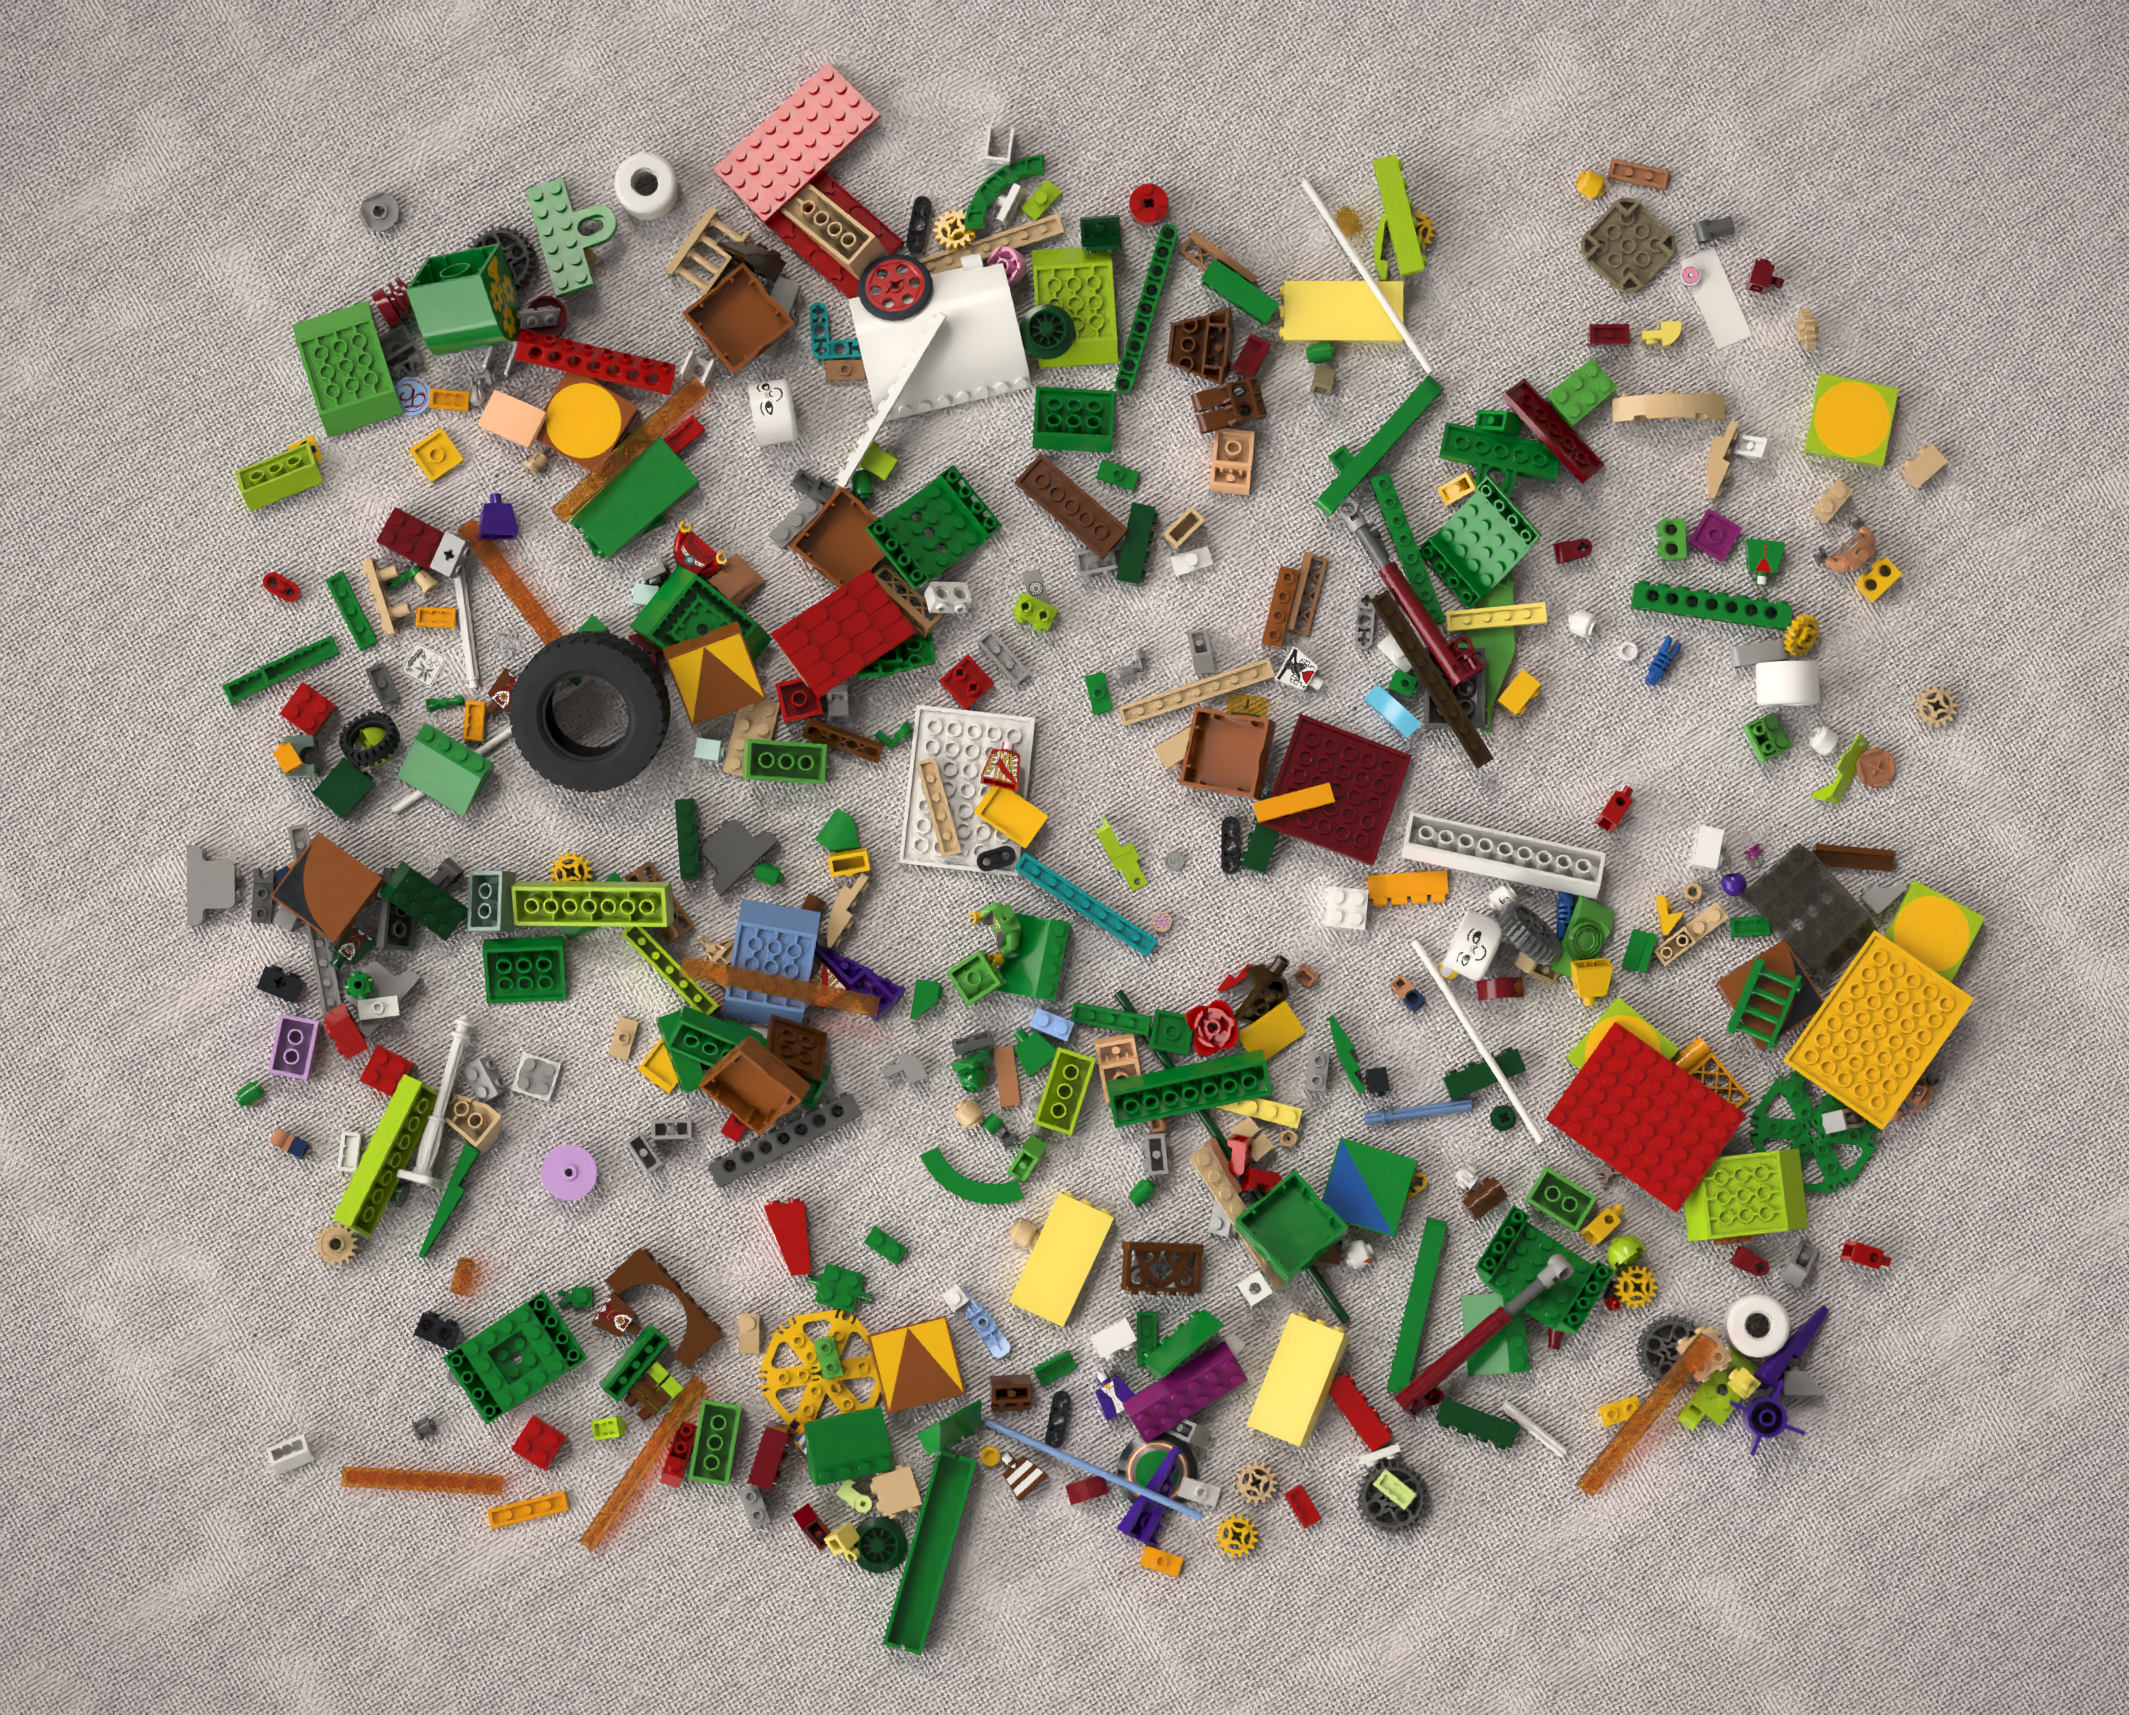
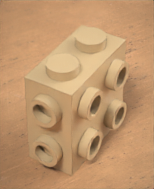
M1702 1325L1694 1330L1695 1334L1690 1338L1686 1335L1678 1340L1677 1343L1679 1345L1675 1349L1694 1379L1698 1382L1701 1380L1704 1383L1713 1377L1711 1373L1717 1369L1721 1372L1730 1366L1728 1362L1732 1361L1730 1357L1732 1352L1726 1344L1722 1345L1719 1340L1721 1335L1716 1327L1712 1329L1711 1326L1705 1327V1325Z
M905 1463L894 1466V1471L876 1473L875 1477H872L873 1482L869 1483L872 1494H877L879 1500L875 1502L879 1514L883 1513L884 1517L889 1516V1519L900 1516V1511L906 1509L908 1513L920 1509L919 1505L923 1504L911 1466H906Z

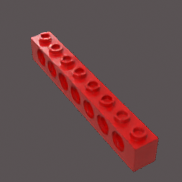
M520 329L514 360L670 395L676 365L669 362L653 360L648 357L631 355L630 353L618 352L609 348H601L591 344L579 343Z

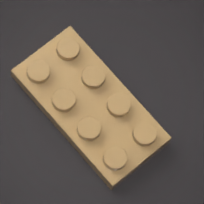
M761 700L737 710L723 772L742 776L744 740H772L780 703Z

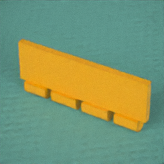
M1447 870L1367 875L1369 899H1373V907L1387 906V898H1391V906L1407 905V897H1411V904L1427 903V896L1429 895L1431 903L1445 902V894H1449Z

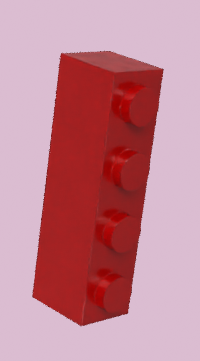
M1342 1373L1332 1381L1328 1394L1369 1449L1374 1452L1392 1438L1390 1436L1392 1430L1386 1423L1382 1424L1379 1421L1378 1417L1380 1414L1374 1406L1370 1408L1367 1405L1366 1401L1368 1398L1362 1390L1358 1392L1355 1389L1354 1385L1356 1382L1351 1375L1348 1374L1346 1376Z

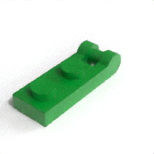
M1136 1312L1137 1368H1143L1144 1366L1141 1362L1145 1359L1143 1358V1352H1147L1151 1348L1153 1350L1157 1349V1312Z

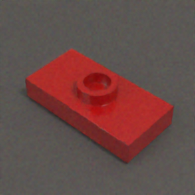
M692 415L663 441L678 455L706 430Z
M731 1113L720 1132L738 1142L747 1126Z
M1302 1484L1284 1494L1304 1529L1322 1519Z

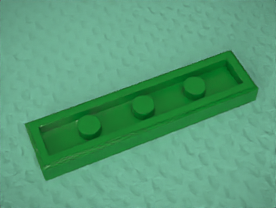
M342 571L325 579L359 650L362 651L378 643L344 572Z
M1074 1002L1071 1022L1149 1036L1153 1016Z

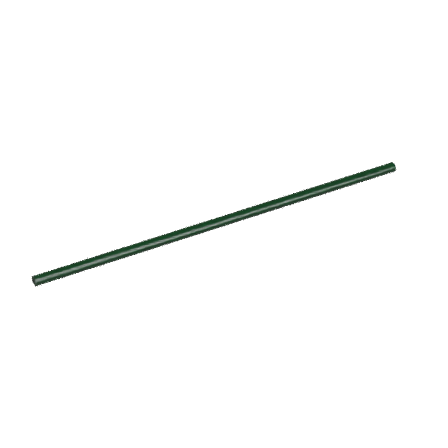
M1122 989L1114 994L1125 1011L1138 1013ZM1142 1035L1149 1045L1150 1035ZM1152 1050L1165 1069L1176 1067L1166 1052ZM1206 1109L1195 1111L1211 1136L1216 1138L1227 1159L1231 1161L1232 1148L1227 1147L1228 1141ZM1255 1189L1251 1192L1257 1201L1265 1197V1194L1260 1189ZM1312 1264L1305 1271L1341 1323H1345L1351 1318Z

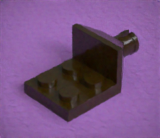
M1277 954L1270 965L1259 964L1246 967L1245 972L1255 983V986L1234 1014L1237 1021L1252 1024L1287 999L1289 991L1283 972L1290 965L1288 959Z

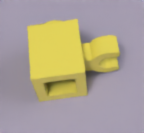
M1744 1367L1739 1370L1735 1368L1728 1375L1730 1380L1726 1383L1744 1400L1749 1398L1761 1384Z
M851 1522L838 1526L824 1538L834 1556L844 1552L848 1562H851L853 1559L856 1560L861 1556L859 1549L854 1547L860 1536Z

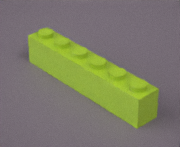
M1396 154L1374 159L1372 165L1400 277L1423 273L1425 266H1427L1425 254L1421 255L1420 247H1423L1420 235H1416L1415 228H1418L1416 217H1412L1410 209H1413L1411 197L1407 198L1405 191L1408 190L1406 178L1402 179L1401 171H1403L1402 160L1397 159Z
M627 927L621 933L695 1010L711 1016L720 1008L643 927Z

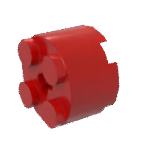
M1146 183L1138 186L1132 192L1129 200V211L1134 221L1147 227L1158 225L1165 219L1168 213V197L1161 187ZM1145 202H1152L1154 207L1145 208Z

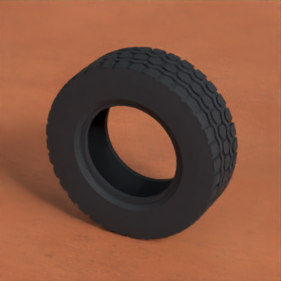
M592 631L570 633L545 645L533 656L520 673L512 691L509 708L513 738H516V746L518 750L522 751L521 755L525 761H528L529 765L535 772L538 771L540 776L545 779L548 778L549 782L557 786L562 785V788L568 790L575 789L578 792L611 790L628 783L645 770L662 746L669 728L671 714L669 710L671 706L670 698H668V688L664 684L663 675L658 672L659 668L655 662H651V658L645 652L643 653L642 649L637 645L630 644L631 641L623 637L620 639L618 635L606 634V632L595 631L594 633ZM576 676H593L611 684L620 693L627 707L628 725L625 735L615 743L603 747L584 746L568 738L559 728L553 714L552 702L556 687L563 681Z

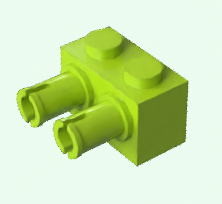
M1022 592L1012 615L1015 616V621L1023 625L1027 622L1033 625L1032 629L1043 633V631H1049L1058 613V609Z

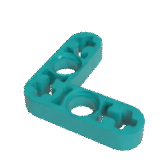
M821 302L812 304L809 312L811 346L815 359L822 361L862 358L858 350H852L853 354L849 355L850 349L848 344H852V348H857L859 344L858 339L829 341L827 308ZM816 307L824 310V313H821V321L825 320V323L816 322L813 324V320L817 321V315L813 313V311H816ZM817 326H822L826 330L825 334L821 337L814 334V329ZM826 339V342H822V346L827 351L823 352V356H819V353L815 352V350L819 349V343H814V340L822 341ZM842 344L846 347L845 354H836L835 348L837 345Z

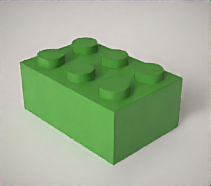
M1591 358L1548 394L1545 400L1573 428L1611 396L1618 387L1597 362Z
M1544 1166L1523 1201L1573 1232H1577L1597 1197L1549 1167Z

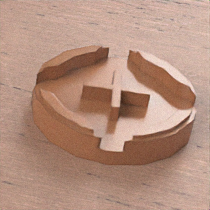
M1868 749L1862 752L1857 759L1856 774L1859 780L1866 786L1873 788L1883 787L1892 780L1895 774V761L1892 755L1883 749Z

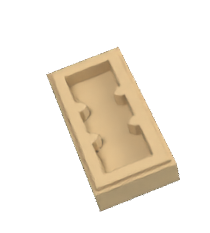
M619 1016L608 1055L625 1060L629 1059L639 1024L638 1021Z

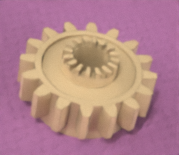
M339 1222L337 1227L333 1223H330L329 1229L323 1226L324 1232H317L320 1239L314 1240L315 1243L319 1244L318 1247L314 1248L315 1251L321 1252L318 1258L325 1257L324 1263L327 1264L331 1261L332 1266H335L337 1261L340 1266L343 1265V1260L351 1262L349 1257L356 1256L353 1251L359 1248V1246L355 1245V1242L359 1239L353 1237L355 1231L349 1232V1228L345 1226L342 1228V1224ZM336 1238L342 1244L338 1250L332 1247V1241Z

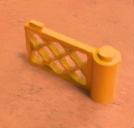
M1697 1037L1670 1060L1690 1075L1701 1073V1083H1704V1073L1715 1074L1714 1086L1707 1087L1714 1088L1716 1093L1717 1089H1727L1728 1102H1730L1731 1090H1739L1744 1097L1738 1102H1730L1735 1104L1734 1106L1737 1108L1750 1098L1700 1037ZM1710 1058L1716 1063L1715 1072L1705 1071V1063ZM1718 1075H1726L1729 1078L1728 1087L1717 1086Z

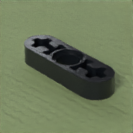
M926 196L917 197L913 204L906 241L908 251L913 254L920 253L925 244L931 212V201ZM921 201H925V205H928V207L923 209V215H927L926 218L921 215L914 216L915 213L919 214L920 207L917 204H921ZM922 220L925 223L924 228L916 230L913 227L914 221ZM911 232L923 234V237L918 236V243L921 245L917 246L916 249H913L910 244L915 239V235H911Z
M1228 816L1221 823V869L1224 873L1231 875L1236 873L1239 868V821L1233 816ZM1228 820H1232V823L1236 824V827L1232 829V834L1236 833V837H1224V833L1228 834V827H1225ZM1227 840H1233L1236 843V848L1233 851L1225 849L1224 843ZM1224 853L1228 855L1236 853V857L1232 856V863L1236 864L1232 871H1228V867L1224 866V864L1228 863V856L1224 857Z
M1057 1391L1052 1398L1045 1442L1054 1448L1060 1447L1063 1443L1070 1406V1396L1066 1391ZM1060 1394H1064V1398L1067 1399V1403L1063 1402L1062 1409L1066 1408L1065 1413L1060 1410L1053 1411L1054 1406L1058 1408L1059 1402L1056 1401V1397H1060ZM1058 1413L1063 1416L1064 1421L1061 1425L1053 1424L1052 1417L1054 1414ZM1050 1426L1056 1429L1062 1428V1433L1057 1432V1438H1060V1442H1056L1055 1445H1052L1051 1441L1048 1440V1437H1052L1054 1430H1049Z

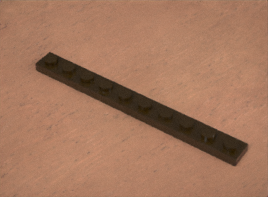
M1388 590L1370 600L1475 768L1479 769L1492 761L1494 757Z

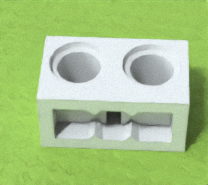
M930 581L924 592L927 607L931 613L966 614L972 603L967 582Z

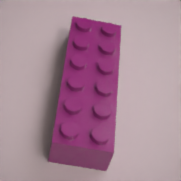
M1224 1340L1122 1403L1145 1443H1148L1248 1381V1378Z

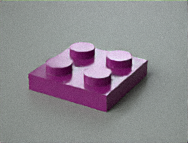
M1708 508L1688 544L1722 563L1741 532L1742 527Z

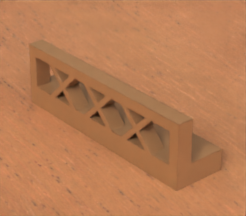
M1194 230L1179 251V253L1204 271L1208 267L1203 264L1202 257L1212 256L1233 272L1242 275L1252 285L1257 280L1256 275ZM1192 242L1198 246L1199 254L1190 255L1185 250Z
M1305 552L1285 631L1305 636L1309 635L1328 559ZM1311 560L1322 562L1321 570L1315 574L1310 569ZM1313 578L1317 587L1314 591L1308 593L1305 583ZM1315 593L1314 599L1312 600L1310 595ZM1308 597L1312 607L1303 612L1300 602ZM1302 616L1307 622L1305 631L1294 628L1296 620Z
M884 564L873 575L911 626L926 638L931 633L932 627L943 618L944 614L933 613L936 617L930 622L924 616V612H929L926 599L919 592L914 591L905 580ZM886 572L891 577V581H883L879 576ZM895 586H902L906 590V594H898L895 591ZM909 599H917L920 602V607H913L909 603Z
M651 861L635 869L625 878L627 882H665ZM648 868L652 874V879L648 878L643 870ZM673 893L674 922L668 927H658L669 944L695 927ZM678 919L683 920L687 927L682 929Z

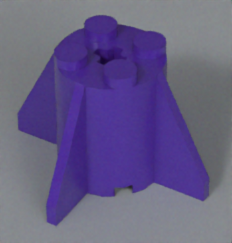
M1779 1380L1768 1398H1753L1746 1406L1731 1400L1729 1401V1405L1743 1411L1742 1423L1747 1431L1752 1434L1749 1455H1755L1762 1437H1775L1782 1433L1784 1428L1805 1435V1431L1787 1424L1786 1410L1777 1401L1785 1382L1783 1380ZM1763 1413H1765V1416L1768 1417L1767 1421H1762L1761 1417Z

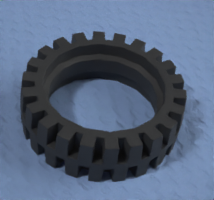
M370 711L367 716L365 713L360 714L361 718L354 717V722L349 721L347 723L348 727L344 726L342 729L344 733H340V748L352 765L355 764L357 767L362 765L365 768L368 767V764L371 767L375 766V762L381 764L383 763L381 759L387 760L389 758L388 754L393 755L395 753L394 749L398 748V743H400L398 728L389 715L384 712L380 713V711H376L375 714ZM369 727L386 729L385 736L374 747L366 750L353 749L354 743L360 737V730Z

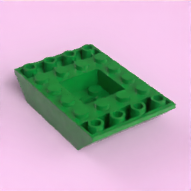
M679 565L629 626L663 653L662 649L688 639L703 636L697 633L696 629L699 625L706 626L709 633L712 630L738 621L753 663L772 641V638L755 620L698 575Z
M544 1291L443 1357L486 1425L504 1415L588 1358ZM516 1351L520 1352L523 1356L520 1363H514L511 1359L512 1354Z

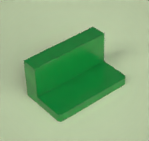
M1633 929L1622 967L1643 974L1646 973L1658 935Z
M1066 1350L1034 1368L1033 1371L1041 1385L1045 1386L1077 1368V1365L1070 1352Z

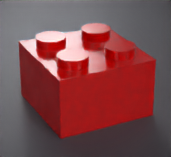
M801 678L775 683L785 725L807 720L808 718L824 716L820 698H817L812 689L808 688Z
M302 682L279 714L308 735H313L316 738L338 706Z
M345 1003L324 1014L325 1022L323 1024L326 1028V1033L330 1039L334 1040L335 1047L340 1055L344 1054L348 1060L368 1049L365 1035L361 1033L359 1025Z
M377 1045L359 1081L393 1097L403 1075L410 1076L416 1063Z
M532 1415L511 1450L546 1471L568 1435L536 1415Z

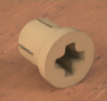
M536 450L527 461H523L522 465L537 477L541 468L549 460L544 454Z
M427 569L421 570V572L414 576V580L421 587L424 596L435 591L440 585L439 581L435 580Z

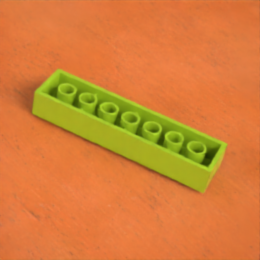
M518 881L511 886L514 925L668 927L674 922L672 882Z
M405 1074L403 1075L384 1115L380 1119L374 1135L371 1137L366 1152L362 1155V1160L354 1172L353 1178L345 1190L339 1206L335 1210L333 1220L352 1231L371 1238L400 1180L399 1177H396L399 1169L405 1170L428 1123V1117L434 1111L439 1092L417 1079Z

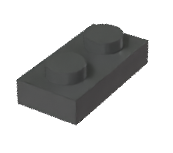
M384 662L365 669L381 706L400 699Z
M990 1030L951 1041L955 1055H966L972 1050H984L989 1048L990 1045H994Z

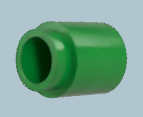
M1329 341L1312 344L1306 348L1308 363L1332 361V357L1336 356L1334 345H1330Z
M867 470L855 471L851 478L854 497H858L859 500L869 499L870 495L873 494L870 474H868Z
M758 862L753 877L757 878L759 882L776 887L777 884H781L784 873L781 872L782 868L765 862L763 864Z
M257 1080L254 1082L250 1081L236 1092L238 1096L235 1099L241 1107L246 1106L249 1108L260 1100L266 1092Z
M1142 1178L1130 1191L1131 1194L1128 1198L1140 1208L1157 1192L1154 1189L1156 1185L1149 1178L1146 1180Z

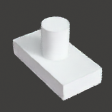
M1015 183L1007 197L1001 194L993 203L1002 207L996 219L1007 227L1025 194L1023 188Z
M1208 546L1170 557L1175 577L1214 565Z
M1389 633L1377 648L1402 672L1407 673L1412 667Z

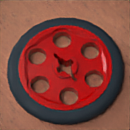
M902 254L887 255L872 262L864 270L858 284V295L865 309L872 315L889 321L904 320L919 313L928 303L933 290L932 277L926 266L919 260ZM900 267L908 269L905 274L897 273ZM881 271L888 272V276L885 278H879L877 275ZM913 280L920 281V285L917 287H911L909 284ZM892 286H899V289H892ZM873 288L881 289L878 295L870 293ZM909 296L913 298V301L910 304H905L903 302V299L905 297ZM890 300L894 302V305L886 308L883 306L884 302Z

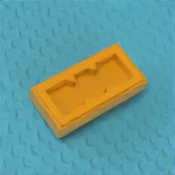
M430 388L428 408L468 412L470 392Z
M416 607V627L456 629L457 608Z
M466 700L463 741L483 742L486 702Z
M1145 1545L1139 1565L1178 1577L1184 1558Z

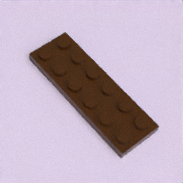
M1041 453L1014 482L1017 487L1102 560L1129 531L1126 526Z

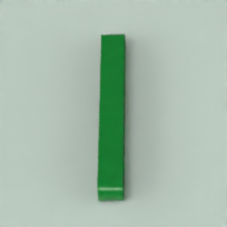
M1172 224L1164 225L1159 232L1115 380V390L1120 395H1128L1134 385L1177 240V228ZM1166 230H1171L1174 233L1171 239L1163 236ZM1160 249H1165L1169 254L1167 257L1161 258L1157 252ZM1160 268L1163 274L1158 277L1154 276L1152 270ZM1151 286L1155 287L1157 293L1149 295L1146 289ZM1148 305L1152 311L1149 314H1143L1140 309L1142 306ZM1138 324H1143L1146 327V331L1138 333L1135 327ZM1132 343H1137L1141 348L1138 352H1133L1129 346ZM1132 362L1135 368L1132 371H1127L1124 368V364ZM1120 381H1127L1130 386L1126 390H1122L1118 384Z
M1428 375L1320 495L1314 505L1330 517L1340 506L1341 502L1351 494L1360 484L1361 480L1367 476L1436 399L1444 387Z
M1427 1217L1386 1391L1399 1393L1410 1383L1447 1221Z

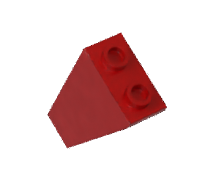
M800 1198L788 1199V1203L780 1204V1200L768 1201V1205H764V1210L791 1276L812 1274L805 1202H800Z

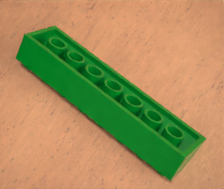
M684 1005L675 1022L666 1048L712 1067L748 1035L764 1047L766 1046V1039ZM824 1063L823 1076L820 1081L799 1075L811 1085L800 1104L813 1109L828 1082L830 1065Z
M1262 1049L1106 1082L1115 1128L1272 1095L1266 1059Z

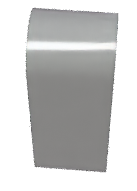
M1786 639L1729 648L1732 668L1789 659L1788 651L1785 650L1786 645L1783 644Z

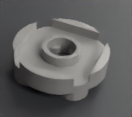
M373 192L362 201L359 215L363 224L371 231H388L399 221V206L392 196L383 192ZM377 207H380V209H385V212H383L382 217L374 215V213L377 212Z

